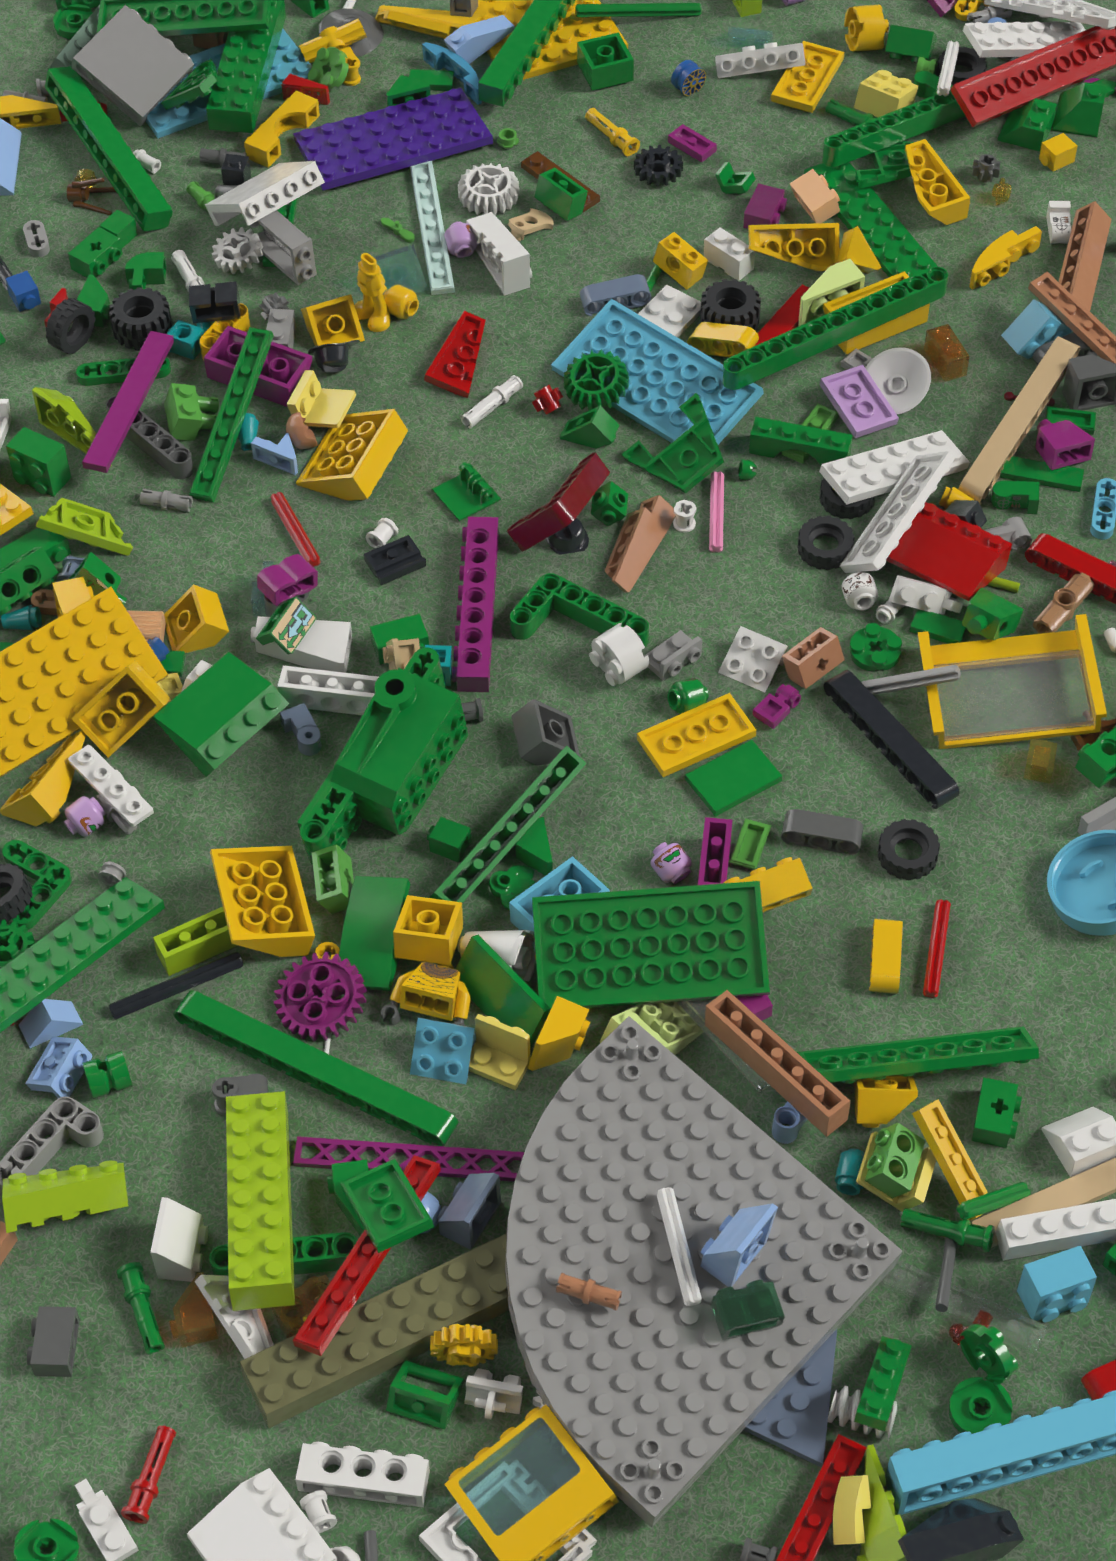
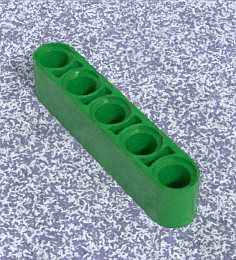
M348 1232L292 1237L294 1275L339 1270L348 1254H341L339 1252L346 1248L352 1249L358 1241L357 1238ZM228 1244L215 1247L210 1253L209 1259L213 1275L228 1276V1266H218L221 1262L228 1261ZM313 1252H321V1253H322V1254H321L320 1256H318V1257H311V1256H309V1255H310L311 1253H313Z

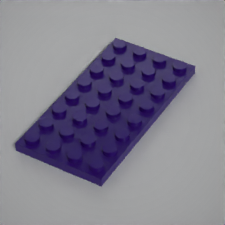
M462 88L451 89L440 94L429 95L418 100H410L407 103L388 106L385 109L367 112L363 115L348 117L341 121L326 123L322 126L293 133L294 141L305 161L316 162L325 182L320 185L322 191L493 144L492 134Z

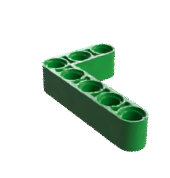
M553 573L541 576L510 613L511 634L519 640L530 638L551 612L555 610L601 634L618 623H622L621 627L627 625L633 629L645 647L649 643V623L646 619Z

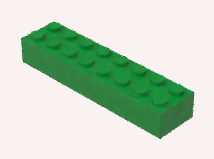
M271 0L269 29L230 31L228 33L217 70V81L213 84L206 107L209 130L254 132L286 18L284 0Z

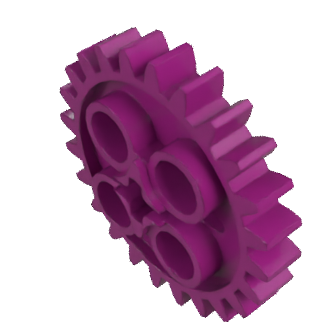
M325 952L322 959H319L317 954L313 953L311 961H308L303 956L302 965L299 966L293 962L294 971L284 970L283 972L287 979L277 981L282 989L274 990L278 998L273 1001L278 1009L276 1014L279 1019H282L281 1022L285 1028L289 1027L293 1035L299 1032L303 1040L309 1034L313 1042L316 1041L318 1035H322L324 1041H327L328 1033L331 1032L337 1038L339 1037V1028L345 1031L349 1030L346 1024L348 1021L357 1023L354 1013H363L359 1004L366 1003L363 993L367 992L364 984H362L364 979L361 974H358L357 967L355 965L351 966L347 958L341 962L339 954H335L330 959L328 952ZM328 975L325 980L319 981L321 977ZM305 993L303 997L296 999L298 994ZM344 994L342 999L335 1001L337 996ZM322 1012L317 1018H311L315 1013Z

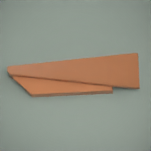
M660 495L642 501L639 510L627 515L605 568V572L612 578V582L625 593L630 592L675 517L674 508Z

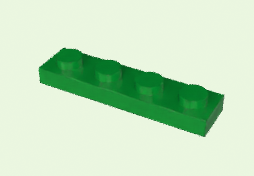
M882 1336L856 1411L854 1422L885 1432L912 1345Z

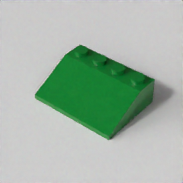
M228 652L152 718L201 773L207 777L276 717L289 703L269 681Z

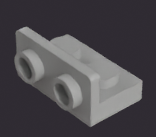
M680 630L644 655V657L647 655L649 657L648 668L663 681L669 676H676L683 666L689 662L694 663L700 658L702 654V639L697 636L692 640Z

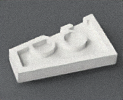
M200 1275L195 1280L196 1285L244 1359L273 1346L261 1309L232 1310L228 1276Z

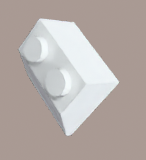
M1090 1107L1041 1128L1070 1177L1116 1158V1121L1112 1115L1095 1107Z
M164 1197L161 1199L150 1252L158 1279L194 1282L195 1273L201 1272L203 1254H200L201 1244L206 1245L208 1226H204L201 1214Z

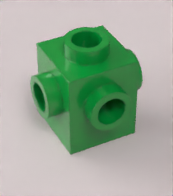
M609 481L598 488L593 495L591 515L606 526H611L617 521H621L627 514L628 493L614 482Z

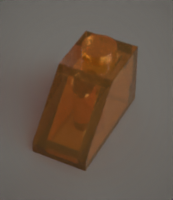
M203 1272L196 1274L173 1307L175 1320L169 1321L173 1339L179 1338L182 1348L218 1339L212 1308L195 1283V1280L200 1275H204Z

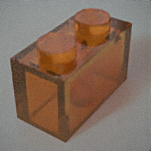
M949 324L926 330L924 351L943 380L947 382L967 376L970 356Z

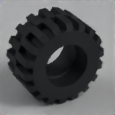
M723 279L722 282H714L712 286L709 285L706 291L702 293L700 323L711 322L748 326L756 331L760 321L761 298L759 297V292L754 290L752 285H747V282H739L737 279H732V281Z
M142 287L135 290L129 289L126 293H120L118 295L119 298H114L113 304L109 307L114 338L118 340L120 345L125 344V348L131 349V347H134V350H140L150 331L167 334V331L172 328L169 303L166 297L157 290L152 291L151 288L142 289Z

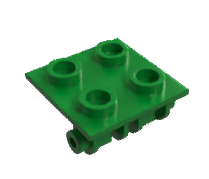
M466 462L459 466L460 475L432 488V491L458 521L501 500L494 489L473 468L472 464Z

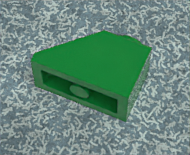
M89 274L77 300L92 308L95 313L94 325L103 328L106 321L110 320L109 297L95 276Z
M600 405L568 420L559 438L598 449L604 445L609 446L616 439L615 434L620 425Z

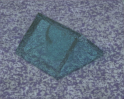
M413 244L374 257L385 279L384 285L387 287L386 290L394 285H402L413 290L415 293L428 290Z

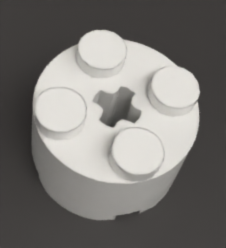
M618 623L593 639L592 652L589 653L592 663L597 667L600 666L605 672L606 680L612 686L623 684L649 666L648 655L644 657L641 651L645 648L643 642L629 626L621 627L622 623Z

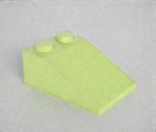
M851 259L830 266L801 297L798 327L825 315L824 303L864 288L865 276Z

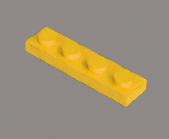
M939 1099L913 1112L912 1115L959 1204L987 1194L988 1192ZM978 1215V1216L969 1218L968 1220L971 1221V1220L976 1219L977 1217H979V1216H981V1215Z

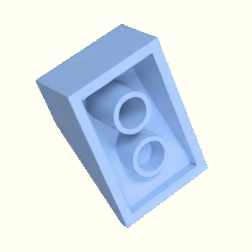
M772 1203L739 1209L734 1217L728 1215L719 1227L720 1235L716 1240L710 1238L702 1248L700 1253L703 1255L700 1267L731 1289L767 1243L778 1207Z

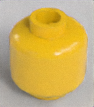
M394 285L383 294L389 313L397 318L407 319L418 310L419 301L417 295L409 288L402 285Z

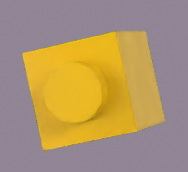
M1064 133L1048 139L1041 144L1040 162L1053 172L1075 162L1077 145Z

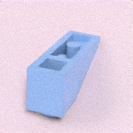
M504 15L461 26L445 38L444 41L449 50L458 54L470 64L515 29V26Z

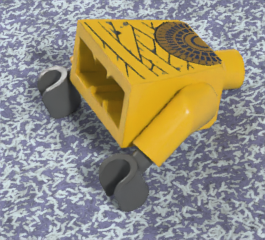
M423 962L415 970L403 974L397 979L389 999L391 1004L382 1008L381 1015L385 1022L387 1016L393 1013L392 1024H398L401 1019L398 1012L400 1004L401 1009L449 1021L456 1018V1022L453 1024L466 1026L464 1020L468 1019L471 998L465 983L460 981V972L455 970L452 964L435 965Z

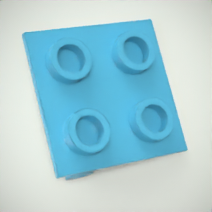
M418 1018L410 1074L466 1084L472 1045L476 1041L475 1028Z

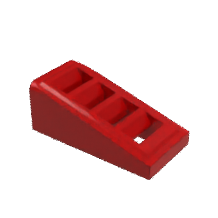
M290 73L281 84L284 100L289 98L295 91H299L318 99L319 104L328 105L330 103L329 89L326 85Z

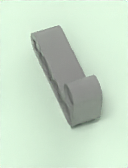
M60 1097L55 1100L0 1161V1195L2 1196L3 1179H7L8 1176L15 1173H25L26 1176L38 1174L69 1138L84 1147H95L100 1144L104 1133L99 1116L73 1098ZM71 1113V1115L67 1117H61L64 1114ZM88 1128H94L89 1132H84ZM46 1135H52L47 1139H42ZM33 1156L30 1160L23 1161L25 1157Z

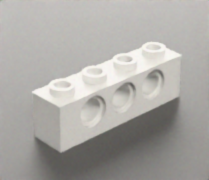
M283 666L278 683V691L288 701V707H295L305 703L307 709L363 715L375 694L374 685L379 677Z
M323 1442L303 1443L295 1480L298 1491L313 1493L323 1490L327 1495L424 1507L430 1473L429 1460L416 1454H407L404 1457L393 1455L385 1450H375L373 1453L361 1451V1449L354 1446L335 1448ZM335 1464L340 1466L339 1470L334 1473L325 1471L329 1465ZM366 1468L371 1470V1473L366 1477L356 1475L360 1469ZM392 1473H400L403 1475V1477L398 1481H390L389 1479H387L388 1476Z

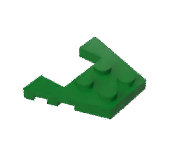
M901 141L871 153L876 169L856 170L855 179L858 188L862 189L912 176L905 145L914 142Z
M697 393L679 407L693 426L663 451L653 457L638 440L622 453L625 460L684 493H687L724 463L703 404Z

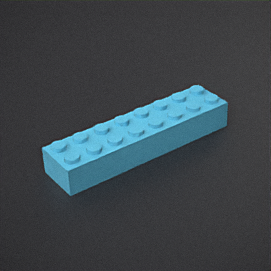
M1116 1390L1108 1392L1103 1398L1097 1400L1082 1399L1068 1408L1053 1407L1039 1416L1031 1417V1415H1024L1018 1417L1010 1424L1002 1426L1000 1423H995L978 1433L963 1432L949 1441L941 1442L940 1440H934L926 1443L920 1449L911 1451V1449L905 1448L895 1452L889 1459L885 1479L887 1489L892 1492L894 1497V1508L897 1515H903L1116 1455Z

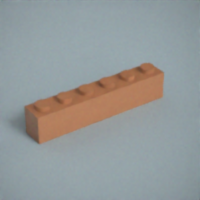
M1096 201L1076 210L1059 278V283L1088 311L1091 309L1112 220Z
M728 990L706 1005L705 1026L826 1137L848 1120L850 1100Z

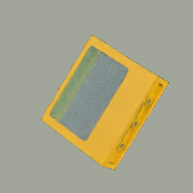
M547 1404L541 1408L536 1407L525 1416L524 1422L516 1428L510 1427L504 1431L496 1444L480 1450L475 1455L473 1462L466 1467H460L453 1471L449 1476V1480L444 1484L499 1561H545L619 1502L613 1491Z

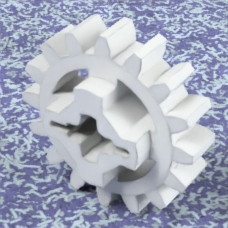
M243 227L239 229V232H236L234 228L231 229V234L224 232V238H217L218 245L212 246L214 250L212 256L217 267L222 268L225 273L229 269L232 274H235L236 270L244 273V268L252 269L251 264L253 262L259 263L258 257L263 256L261 250L263 245L258 234H253L252 229L245 232Z

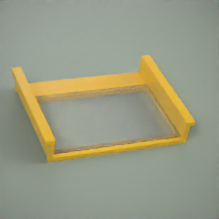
M1086 614L1076 615L1075 630L1006 637L996 640L988 639L930 646L928 631L918 632L923 670L958 665L961 672V677L957 681L926 686L933 734L938 737L939 749L1100 732L1101 718L1107 717Z

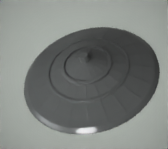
M352 8L338 9L328 13L319 25L320 34L328 27L334 26L338 28L359 19L367 37L349 45L356 57L363 56L374 50L382 41L384 32L380 23L372 15Z

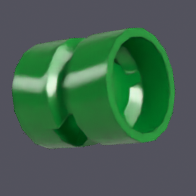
M122 1050L106 1055L104 1061L96 1058L82 1063L93 1099L109 1094L112 1088L120 1091L133 1087Z

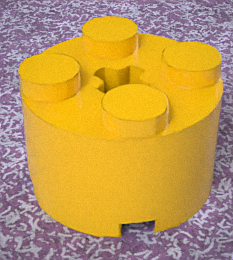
M881 5L854 6L847 9L844 27H848L845 41L850 51L882 50L884 48V36L889 31V22L887 19H884Z

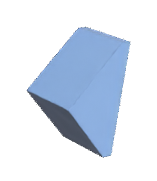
M44 999L31 1009L19 1024V1028L29 1048H33L52 1039V1037H57L82 1026L83 1023L72 1001Z

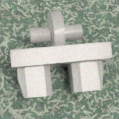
M479 1368L474 1376L468 1375L465 1404L485 1409V1419L490 1420L493 1417L494 1411L520 1414L523 1386H521V1378L519 1376L508 1375L504 1377L503 1382L492 1380L493 1374L489 1370Z

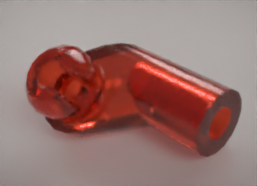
M980 1310L972 1324H980L988 1328L993 1320V1316L987 1311ZM955 1323L950 1327L949 1336L953 1338L954 1343L960 1345V1341L964 1339V1336H961V1334L969 1326L964 1327L960 1323Z

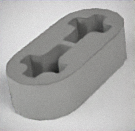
M37 220L25 223L23 231L29 253L34 257L46 256L50 251V246L43 223ZM33 230H36V231H37V234H34V235H33V232H32V231H33ZM36 243H40L41 247H37Z

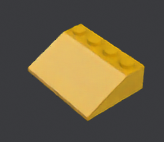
M395 409L346 414L339 428H329L296 481V484L347 501L368 499L398 447L402 444L408 429Z
M292 846L211 849L210 855L231 943L279 957L308 955L315 938V933Z

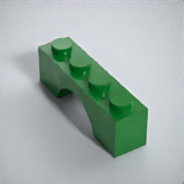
M755 417L750 433L749 453L774 458L779 452L784 450H800L813 456L821 466L824 463L849 457L853 435Z

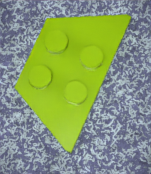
M61 498L56 502L55 506L50 507L45 516L41 515L36 524L38 528L63 535L68 539H76L93 547H101L129 556L133 549L131 543H124L122 540L124 533L115 524V520L110 513L65 498Z

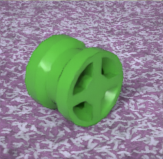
M919 57L916 73L928 71L935 75L937 60L932 59L928 61L924 57Z

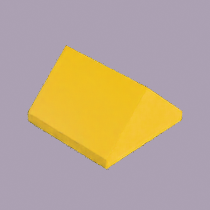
M858 226L843 234L836 263L851 259L862 273L867 274L882 268Z

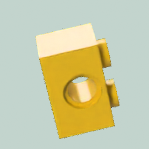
M673 232L658 243L653 262L687 290L703 278L708 259Z

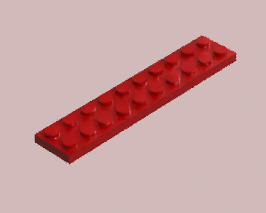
M1094 26L954 84L950 91L971 126L975 127L1020 108L1035 98L1041 99L1116 67V26L1111 30Z

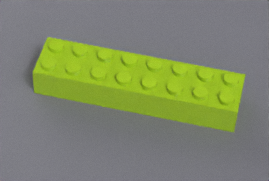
M285 1091L226 1097L228 1279L232 1310L239 1311L295 1305L289 1124Z

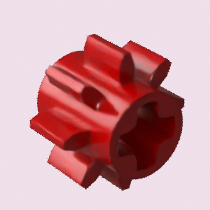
M547 385L533 393L536 399L532 404L537 412L543 410L547 415L561 406L559 400L563 398V395L558 387L552 389L550 385Z

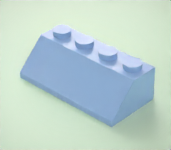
M1 118L0 196L14 195L22 133Z

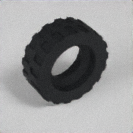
M959 47L956 65L968 66L972 68V71L966 73L954 71L951 85L986 72V58L979 57L973 48ZM943 51L942 55L938 58L936 73L939 78L946 51Z
M75 298L65 299L58 304L47 322L46 339L48 344L66 354L76 353L87 343L94 330L95 313L92 308ZM74 320V322H73V324H72V327H71L70 330L68 331V328H69L71 322Z
M823 477L819 499L824 510L831 513L832 516H837L841 519H854L862 517V515L869 512L870 508L872 509L875 496L846 505L842 498L836 496L835 490Z
M817 516V518H811L799 530L798 554L807 565L816 567V569H837L854 546L855 537L852 533L853 530L845 521L843 522L837 517ZM818 536H831L838 541V547L833 550H821L814 546L813 541Z
M914 819L894 821L890 826H886L884 832L880 835L878 860L881 862L882 868H885L887 873L896 876V878L906 880L921 879L922 876H927L936 867L940 850L939 838L937 834L935 835L934 830L923 822H917ZM902 840H913L921 846L922 854L915 860L903 859L895 852L896 844Z
M8 863L6 865L0 864V889L12 886L11 890L0 898V923L2 920L7 922L10 919H14L18 914L22 913L26 906L30 904V899L33 896L32 886L23 871L18 866Z

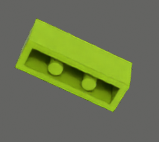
M223 907L153 937L157 956L168 976L238 946L231 943Z

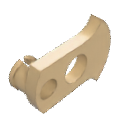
M530 208L529 213L509 219L508 225L511 228L510 233L518 241H521V239L524 240V235L538 230H553L554 222L548 214Z

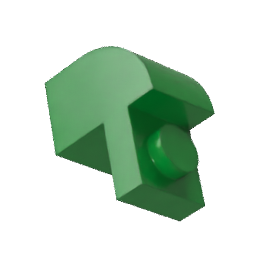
M164 252L140 253L127 262L125 273L129 289L135 290L139 287L146 289V284H165L167 266Z

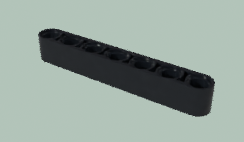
M845 670L824 682L823 686L826 695L833 698L832 701L844 714L847 713L849 715L848 718L860 731L866 733L864 735L877 749L880 748L882 750L881 753L894 767L897 766L899 768L898 771L910 784L916 786L917 792L928 803L931 802L934 809H938L959 796V787L955 780L850 670Z

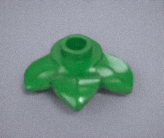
M516 865L510 867L507 871L494 872L489 879V887L492 894L499 897L502 905L510 910L509 902L536 883L534 880H531L534 870L527 866Z

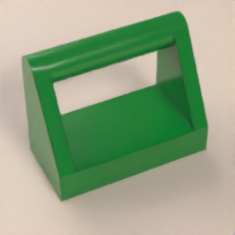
M405 1360L390 1385L386 1411L445 1430L463 1386L464 1378ZM408 1374L451 1387L448 1395H444L406 1383L405 1381Z

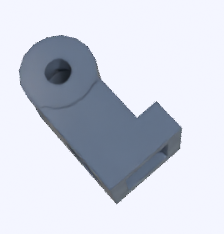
M305 703L280 712L281 726L285 733L293 731L298 741L299 751L307 756L317 754L321 750V735Z

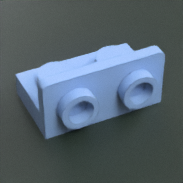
M52 1037L25 1084L34 1091L53 1092L57 1098L70 1097L85 1071L82 1063L91 1060L92 1054L79 1039Z

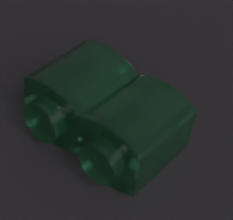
M755 1280L748 1283L746 1288L736 1290L733 1287H726L717 1291L711 1302V1308L722 1339H732L751 1332L772 1329L782 1325L785 1318L773 1282Z

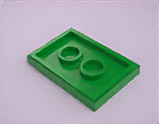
M753 740L685 774L687 783L715 817L778 784L783 778L782 774Z
M392 1159L341 1183L344 1194L378 1253L434 1227L431 1217L396 1159Z

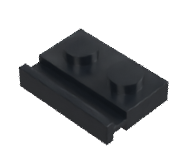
M409 535L364 553V561L374 576L378 578L380 585L426 566V559L422 557L420 550Z

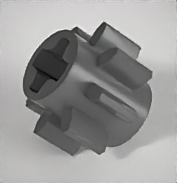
M981 155L979 160L974 159L972 176H977L980 182H992L994 177L999 178L1001 162L996 161L993 155Z
M276 292L274 295L265 296L262 304L259 305L263 311L261 315L267 321L270 309L290 310L287 307L288 300L284 296L280 297Z

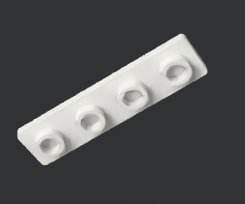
M777 42L764 44V49L756 50L755 46L742 47V52L718 55L715 57L718 78L804 66L803 43L777 46Z
M91 745L85 746L68 758L69 763L132 827L154 813L153 808L141 797L138 790L134 786H130L124 780L118 770H114Z

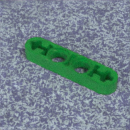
M167 357L155 379L164 378L171 373V365ZM136 358L81 364L76 369L77 380L84 386L124 382ZM109 370H116V371H118V372H117L116 374H114V375H107V374H106V372L109 371Z

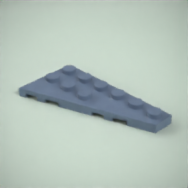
M837 1329L744 1428V1431L821 1468L824 1460Z

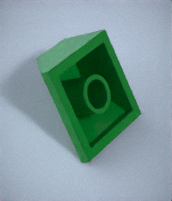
M1084 82L1060 93L1052 131L1097 137L1107 86Z

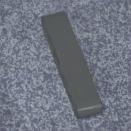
M116 396L107 400V412L110 410ZM139 409L126 437L175 478L186 479L190 477L194 469L189 449Z

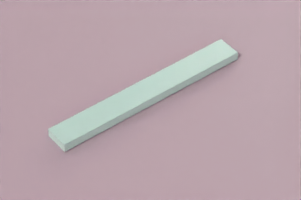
M432 161L410 166L430 290L431 295L454 293V282L444 236L445 232Z

